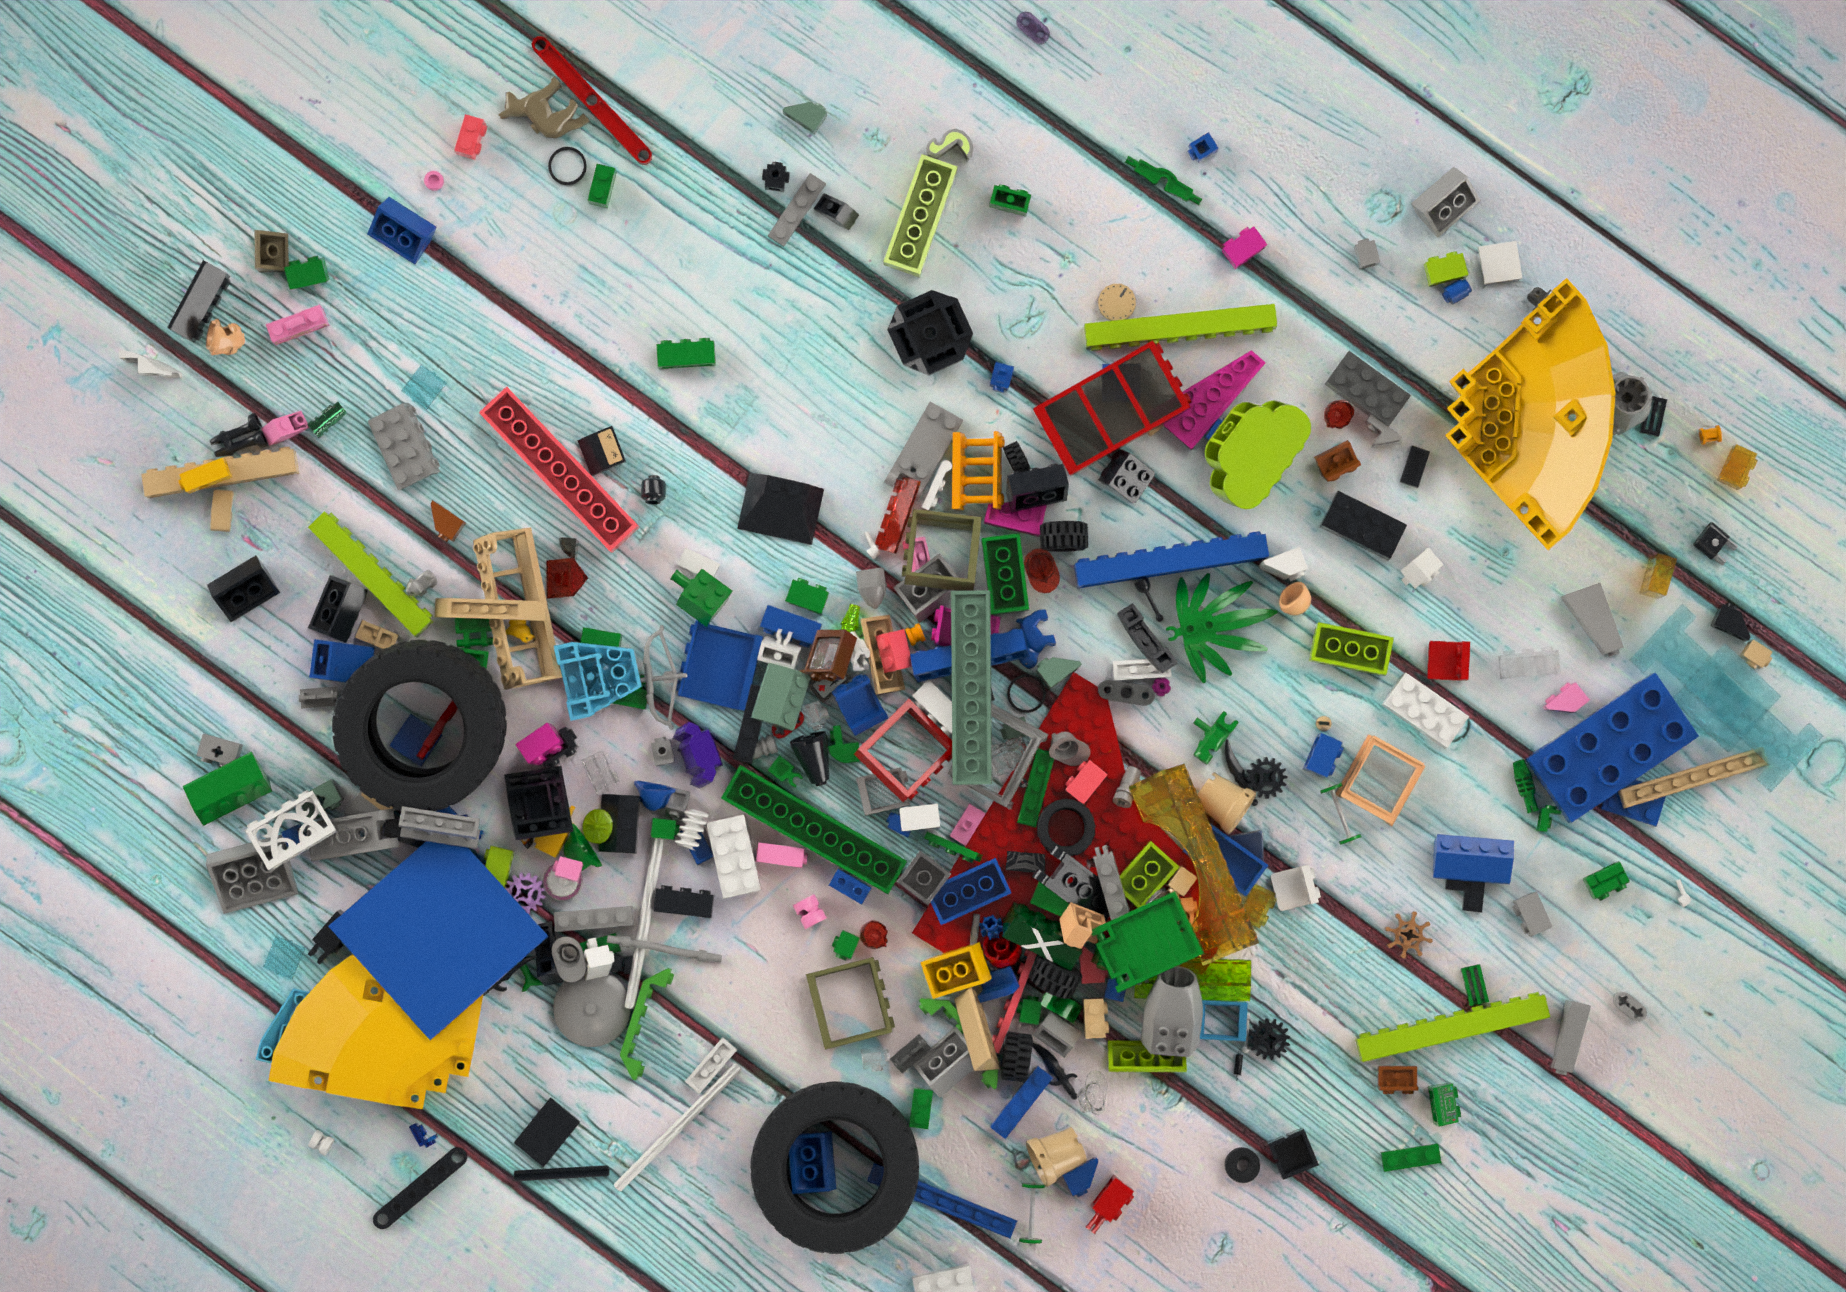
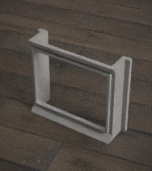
M991 703L992 717L1027 735L1031 740L1002 796L983 785L966 786L1011 809L1014 804L1011 800L1040 743L1045 742L1049 734ZM951 766L948 774L951 775V777L953 778V770Z

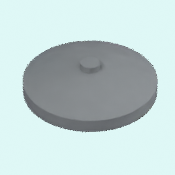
M610 973L608 976L585 980V976H583L576 982L564 981L556 993L553 1005L554 1018L558 1028L566 1038L581 1046L598 1047L612 1042L624 1031L630 1018L631 1009L625 1007L627 990L621 981Z

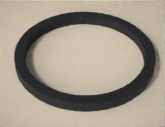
M562 147L551 155L548 169L551 177L556 182L563 185H572L584 177L587 164L584 155L579 150L573 147ZM564 150L575 151L581 156L584 163L582 174L571 182L557 179L551 169V163L555 155Z
M1023 674L1012 680L1008 687L1007 696L1009 703L1014 709L1023 713H1030L1042 706L1045 701L1046 690L1039 678L1030 674ZM1023 677L1035 679L1040 683L1043 690L1042 701L1037 707L1030 710L1018 708L1010 697L1013 683Z

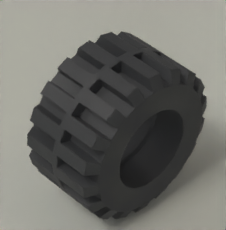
M1052 521L1040 525V549L1044 551L1069 552L1088 548V524L1085 522Z
M1039 955L1029 974V978L1043 991L1059 998L1070 999L1082 979V974L1074 966L1070 971Z
M1010 1031L1006 1034L1000 1073L1002 1080L1025 1083L1028 1079L1033 1045L1031 1034Z

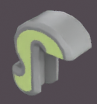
M951 129L943 134L940 143L937 142L936 138L931 139L927 143L926 151L929 157L939 159L958 146L969 161L973 153V144L970 137L964 131Z

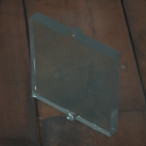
M421 364L401 391L409 396L412 402H417L427 410L447 383L439 378L436 372H431Z
M276 936L263 968L276 972V975L281 974L293 979L305 947L293 943L292 940L288 941Z

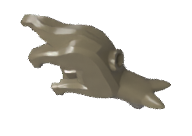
M555 76L551 79L548 86L536 92L534 91L522 99H517L513 93L506 92L505 110L498 115L501 116L500 119L528 117L532 122L530 126L536 134L540 132L546 138L555 139L590 122L584 113L579 118L572 119L579 107L573 98L569 101L566 109L552 113L548 100L562 87Z

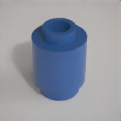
M1459 279L1443 288L1444 293H1442V296L1446 303L1450 302L1453 305L1469 296L1472 289L1466 279Z

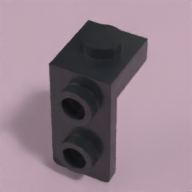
M567 727L559 730L568 748L543 763L544 767L550 766L552 768L560 763L559 759L563 756L568 758L577 752L575 750L579 747L575 741L577 736L572 728L568 730Z

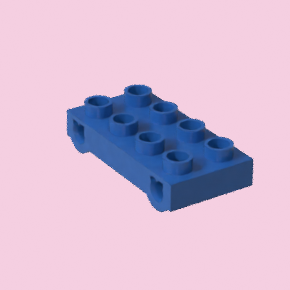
M1655 672L1640 680L1563 734L1539 748L1527 757L1525 761L1561 811L1566 821L1572 823L1698 738L1699 735Z

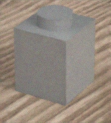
M1369 238L1359 240L1358 244L1354 247L1359 269L1378 265L1380 259L1375 240L1369 241Z

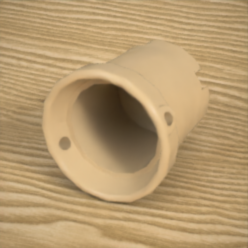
M1214 772L1212 775L1215 779L1211 780L1208 778L1197 795L1201 799L1198 803L1194 800L1193 804L1220 824V828L1225 833L1230 834L1249 809L1256 796V792L1249 788L1244 789Z
M1072 1127L1040 1139L1033 1138L1026 1141V1147L1033 1166L1046 1187L1055 1183L1060 1176L1087 1161L1083 1146L1078 1142V1136Z

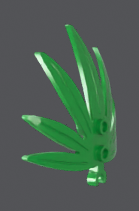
M1207 573L1199 582L1189 607L1187 585L1183 577L1179 578L1176 590V610L1180 628L1173 626L1166 628V631H1174V637L1168 638V641H1174L1178 636H1183L1184 648L1189 663L1202 683L1206 682V671L1198 651L1215 668L1226 675H1232L1224 659L1215 650L1206 645V642L1240 651L1260 652L1268 650L1266 646L1250 639L1216 634V632L1235 630L1259 623L1277 614V610L1260 608L1241 609L1212 616V614L1238 599L1249 589L1253 581L1239 584L1227 590L1199 612L1198 609L1208 591L1210 573Z

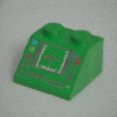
M1451 1082L1428 1086L1433 1124L1440 1127L1459 1122L1458 1117H1461L1460 1106H1456L1455 1098H1458L1457 1087L1453 1086Z

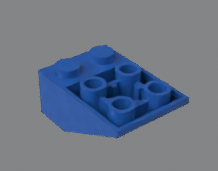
M314 639L309 678L346 683L361 665L374 656L375 648Z

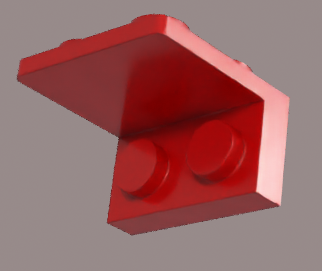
M1429 641L1427 678L1454 681L1469 680L1470 641Z

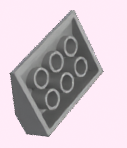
M270 837V838H266V839H262V840H259V841H260V842H269V841H271V837ZM252 842L207 854L206 866L223 914L298 894L290 860L269 871ZM284 842L278 843V846L281 845V844H283V845H282V849H283V850H286V849H287ZM271 845L261 847L268 860L273 859Z

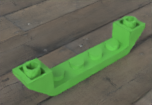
M671 968L653 975L642 983L620 1052V1057L633 1080L642 1077L645 1066H642L643 1061L629 1057V1053L633 1054L636 1043L633 1040L635 1035L639 1036L642 1027L639 1024L641 1016L645 1017L648 1006H645L647 998H651L654 989L651 987V984L664 988L667 987V984L671 985L674 974L671 973Z
M921 998L919 1000L921 1003L919 1008L925 1015L929 1013L932 1016L944 1006L943 1012L949 1019L954 1018L958 1024L955 1026L964 1034L957 1009L949 1000ZM998 1069L985 1070L981 1074L984 1077L981 1081L988 1089L990 1087L996 1089Z

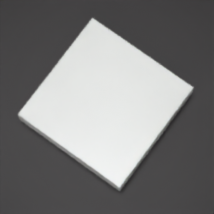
M1517 241L1478 247L1484 285L1522 279Z

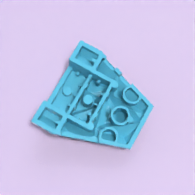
M569 642L554 646L557 664L560 665L567 695L566 704L570 721L590 717L614 701L642 687L634 649L579 642Z

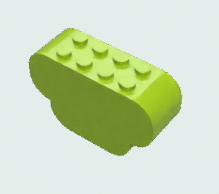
M1277 400L1267 401L1261 406L1250 402H1242L1234 406L1205 447L1206 461L1214 469L1210 476L1212 492L1223 502L1241 509H1252L1258 506L1263 499L1269 496L1273 485L1280 481L1285 469L1291 466L1296 454L1304 448V443L1311 433L1309 417L1298 407Z

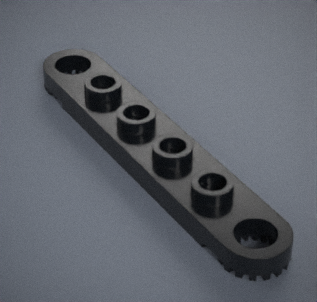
M461 1147L451 1149L379 1209L373 1216L374 1225L379 1229H386L466 1163L468 1158L466 1150ZM456 1151L461 1152L463 1155V1160L458 1163L452 1158L453 1153ZM380 1214L387 1215V1224L382 1225L378 1222Z

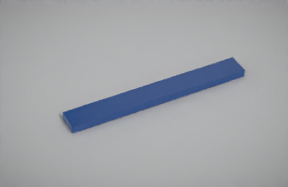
M874 1163L867 1182L880 1186L884 1167ZM918 1181L913 1200L1011 1239L1017 1220Z

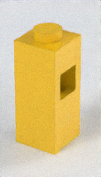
M220 458L179 474L181 479L178 481L182 491L185 490L191 494L230 479L232 474L226 459Z

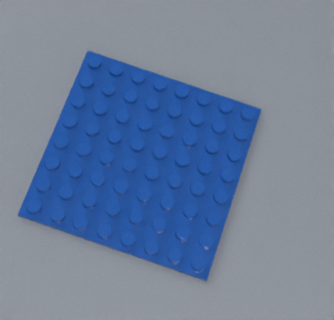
M429 841L422 844L328 926L429 1040H432L548 937L469 848Z

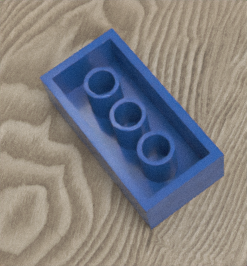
M996 858L946 880L932 899L931 904L940 924L943 925L1011 894V891Z

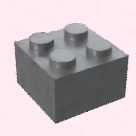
M919 851L897 882L929 905L951 873L922 851Z

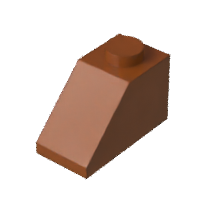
M432 500L430 504L435 530L439 532L438 537L446 542L449 539L454 542L466 525V522Z

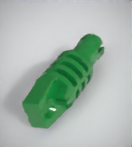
M1524 759L1513 762L1514 778L1519 795L1524 799L1527 813L1538 811L1539 808L1534 795L1536 788L1531 772Z

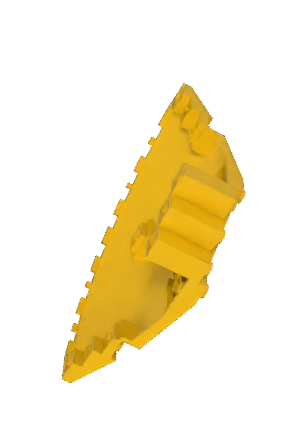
M1567 278L1555 287L1552 293L1524 318L1521 325L1470 372L1467 373L1463 368L1449 381L1460 397L1447 408L1458 424L1445 435L1468 464L1548 551L1571 532L1597 491L1612 444L1616 393L1608 345L1586 298ZM1540 318L1541 323L1535 324L1534 320ZM1571 414L1576 415L1574 421L1569 420ZM1523 507L1528 508L1526 514L1521 513Z
M352 954L330 969L296 1007L274 1050L268 1081L383 1104L423 1109L426 1090L446 1093L449 1074L469 1077L483 995L432 1040H429ZM372 987L378 988L377 994L371 993ZM459 1062L464 1063L463 1069L457 1068ZM316 1077H320L322 1079V1082L320 1084H316L314 1082V1079ZM439 1078L442 1083L440 1085L434 1084V1080ZM417 1095L419 1097L418 1101L411 1100V1096Z

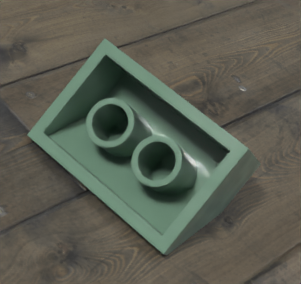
M1046 657L1037 664L1035 672L1048 690H1050L1080 668L1082 664L1080 661L1054 657L1048 659Z
M768 663L751 718L782 730L794 731L809 685L810 676L791 668Z

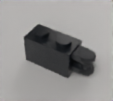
M341 909L334 913L312 939L316 944L308 953L310 957L315 955L319 948L325 951L318 958L317 963L319 965L334 952L337 954L344 946L343 942L328 927L344 913Z

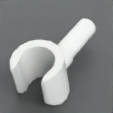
M865 532V537L871 547L867 550V553L872 559H875L879 556L880 551L872 541L869 532Z
M1679 879L1676 880L1682 896L1677 900L1682 907H1685L1691 902V898L1684 890Z

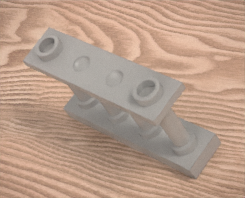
M402 806L399 827H402L400 837L477 849L480 830H478L480 819Z

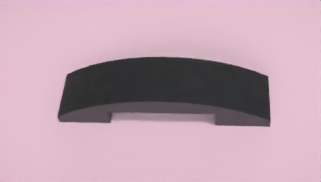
M1133 603L1117 613L1122 625L1135 645L1158 671L1164 673L1178 664V661L1168 648L1164 649L1143 621L1144 617Z

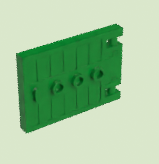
M1176 891L1092 929V937L1096 936L1099 943H1096V946L1111 979H1116L1118 983L1115 986L1118 993L1205 954ZM1108 930L1110 937L1106 939L1103 932ZM1127 973L1130 980L1125 982L1123 975Z

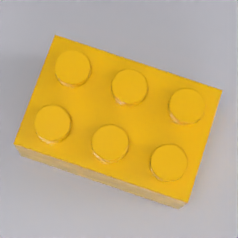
M979 942L930 957L920 962L933 999L983 984L992 979Z

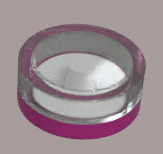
M552 864L543 876L545 891L556 900L572 899L582 888V874L578 883L555 877V872L553 871L554 864Z

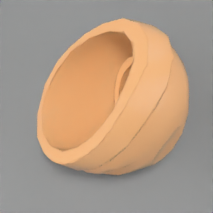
M1295 582L1287 586L1282 591L1279 599L1281 610L1289 615L1303 614L1311 604L1309 590L1302 582Z

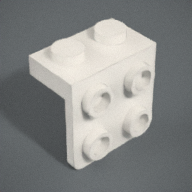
M1309 865L1273 873L1270 876L1280 911L1318 903V898H1321L1318 886L1315 887L1313 879H1316L1314 869L1310 868Z

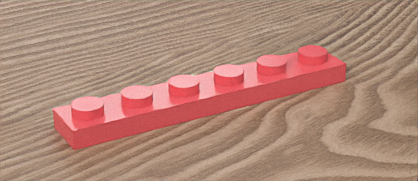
M1028 949L1024 953L1027 956L1025 963L1021 962L1017 971L1020 974L1018 979L1020 986L1012 994L1011 1000H1006L1003 1008L1006 1010L1004 1018H999L996 1026L999 1028L997 1036H992L995 1051L998 1054L1037 956L1036 953Z

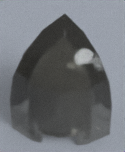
M560 537L559 545L563 553L569 558L577 560L579 541L576 538Z

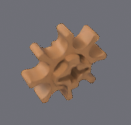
M1415 911L1411 913V919L1407 922L1401 919L1400 914H1395L1399 922L1398 927L1395 929L1385 927V931H1391L1395 935L1394 941L1388 943L1387 947L1392 948L1396 944L1402 947L1401 958H1406V951L1410 948L1416 951L1417 956H1422L1423 954L1419 950L1420 942H1433L1432 939L1425 938L1422 934L1423 929L1430 926V922H1425L1421 926L1417 925L1415 922L1417 912ZM1410 929V933L1417 936V938L1412 937L1407 940V936L1400 932H1408Z

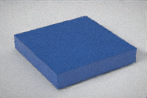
M410 714L389 746L422 767L443 735H440L423 760L419 759L416 755L433 728Z

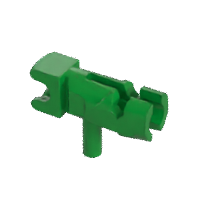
M1225 711L1220 714L1212 727L1198 717L1193 722L1194 725L1205 732V737L1199 741L1193 755L1206 765L1213 758L1209 750L1217 752L1239 723L1237 720H1234L1230 725L1226 724L1224 719L1227 713Z

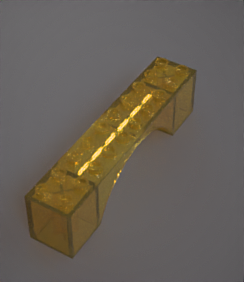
M1185 764L1160 771L1129 786L1143 822L1158 825L1175 836L1186 849L1194 864L1199 883V906L1192 927L1205 953L1199 956L1202 965L1210 964L1258 944L1256 932L1252 927L1249 915L1242 903L1241 896L1237 891L1234 879L1227 867L1226 860L1222 855L1219 843L1214 836L1212 827Z

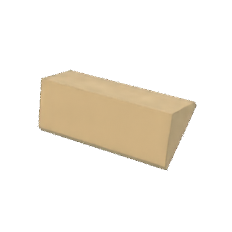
M890 615L860 619L867 648L870 650V657L868 659L876 696L905 690L901 670L884 673L875 637L893 632Z
M972 987L967 988L954 1001L974 1071L1000 1069L983 1005L979 1002L978 994Z

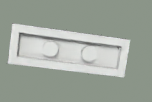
M1148 659L1112 662L1114 681L1172 677L1171 668L1161 673Z
M722 1037L685 1082L700 1094L737 1049Z

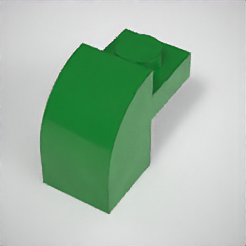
M841 725L833 726V730L830 731L831 742H835V745L828 746L832 757L841 763L861 762L854 755L859 748V743L843 744Z
M1047 992L1043 995L1040 1004L1072 1023L1075 1022L1083 1006L1071 999L1059 998Z

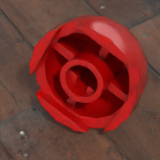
M1000 932L999 938L996 937L989 940L988 936L985 938L983 953L991 965L1005 968L1013 966L1018 962L1022 954V946L1003 938V932Z

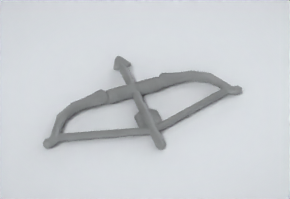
M660 625V629L648 637L644 646L643 665H645V678H640L641 683L646 682V699L651 714L656 721L669 726V729L673 730L674 727L671 720L677 680L686 678L688 675L686 673L677 674L663 635L664 626ZM660 635L672 671L664 672L663 676L653 677L649 647L652 640ZM663 680L666 684L673 683L668 721L660 718L655 711L653 681Z

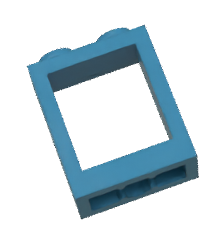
M1202 1000L1203 1018L1200 1039L1246 1041L1247 1002ZM1205 1005L1238 1007L1237 1035L1204 1034Z

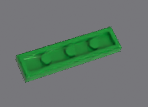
M1039 748L1036 751L1017 823L1036 828L1054 758L1050 756L1049 751Z

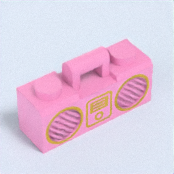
M320 304L266 324L271 341L275 345L330 326L324 309Z

